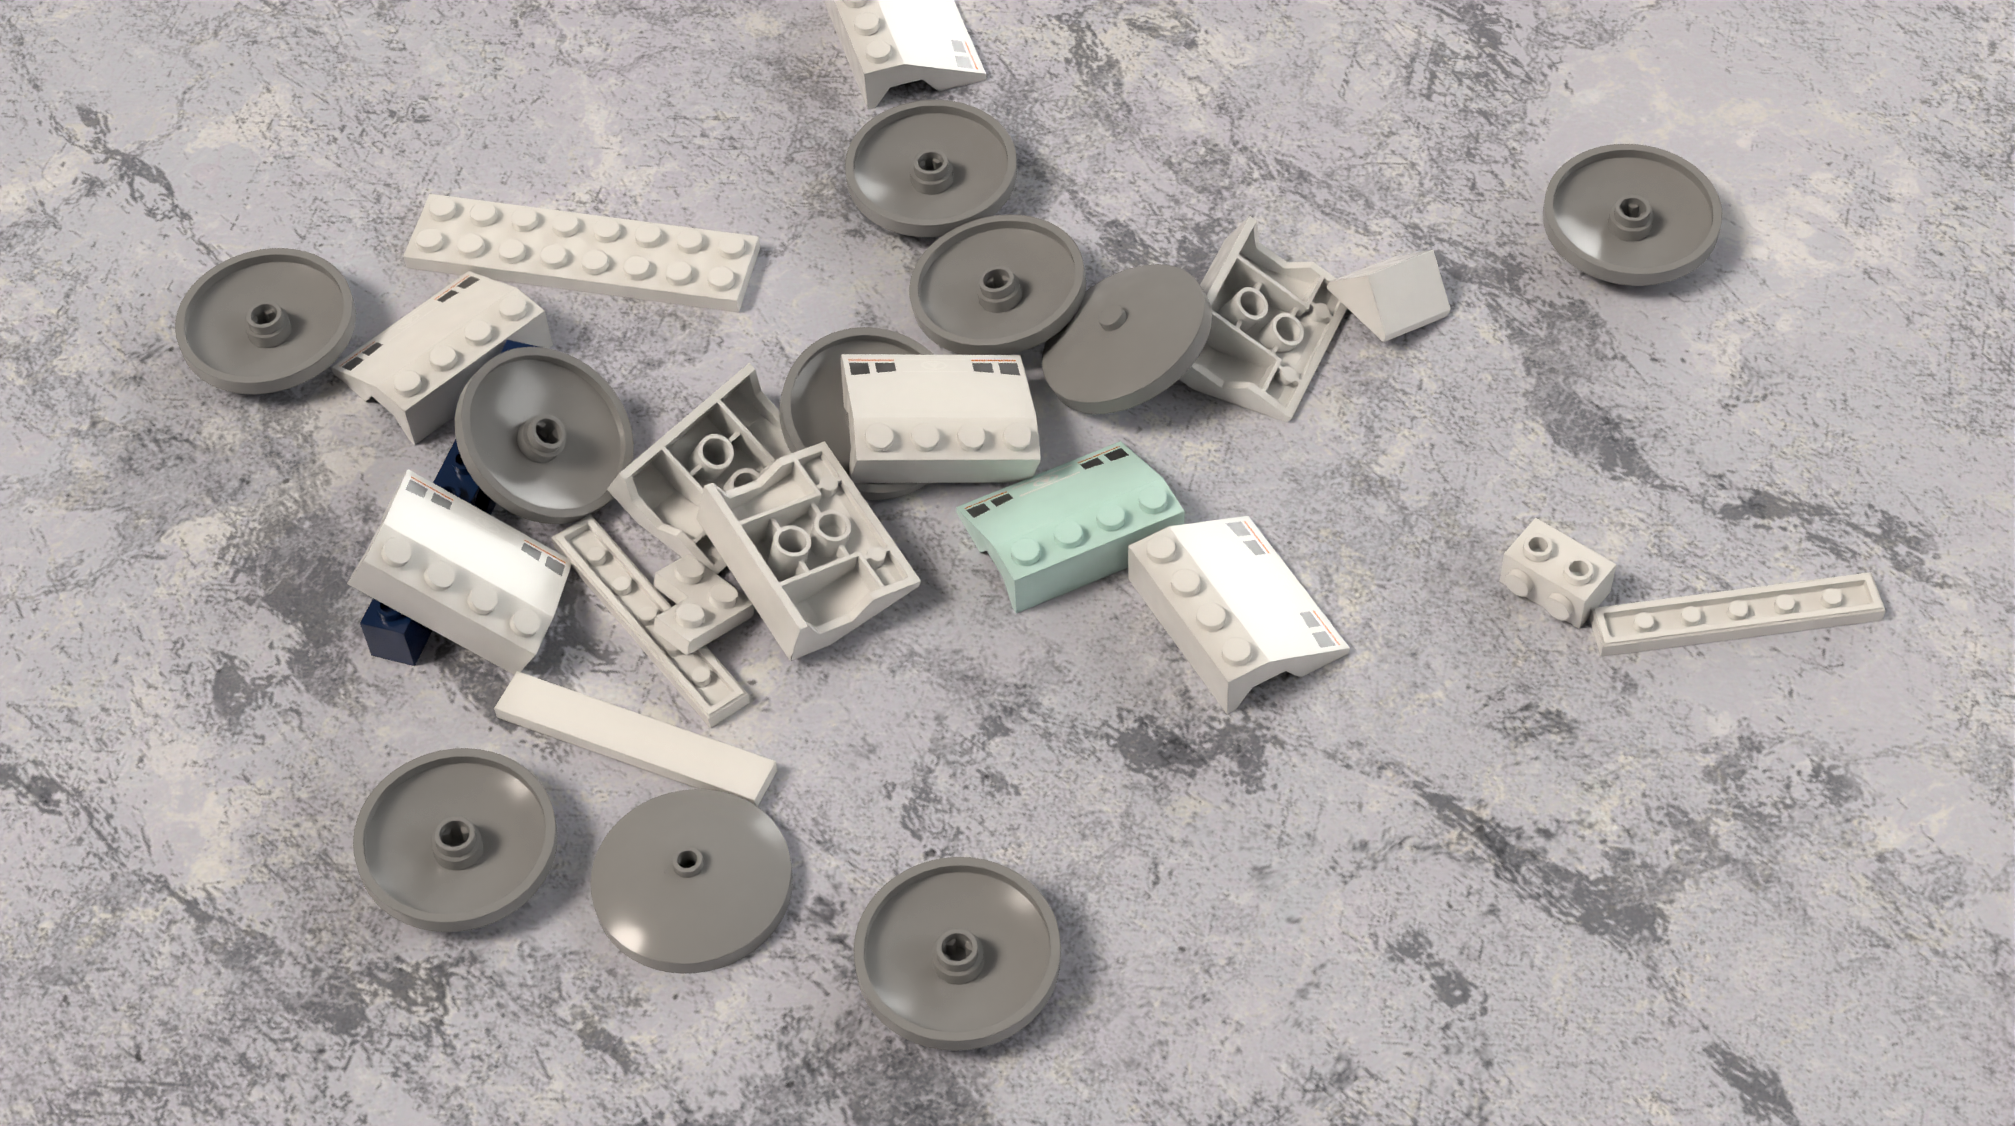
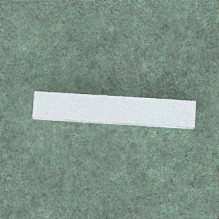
M591 514L551 537L554 548L561 555L569 559L572 563V569L709 728H712L750 703L748 693L706 645L686 656L653 631L655 616L671 608V605Z
M1869 572L1591 608L1589 619L1600 656L1602 657L1881 621L1885 614V608L1873 575Z
M518 671L494 708L497 718L698 789L718 790L739 796L757 807L777 772V764L774 760Z

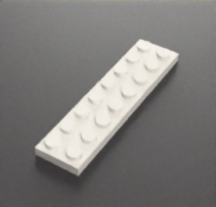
M429 194L403 258L406 268L455 275H464L470 271L493 280L739 312L760 250L759 236Z

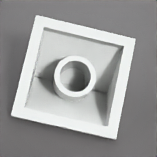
M1434 250L1391 257L1329 281L1327 289L1382 342L1449 316L1451 310Z

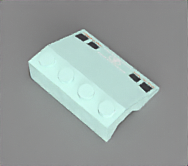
M1121 441L1035 475L1033 478L1025 479L956 507L957 515L979 552L987 551L1002 575L1012 608L1016 614L1128 568L1129 545L1168 526L1184 524L1185 517L1184 509L1163 477Z

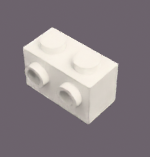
M1535 518L1504 553L1499 582L1506 585L1514 594L1526 597L1545 608L1554 618L1565 620L1580 629L1589 618L1591 608L1598 607L1611 592L1616 564Z

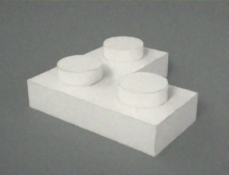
M689 554L655 572L654 587L674 601L676 605L655 616L653 631L686 656L749 620L754 615L755 607L746 595Z

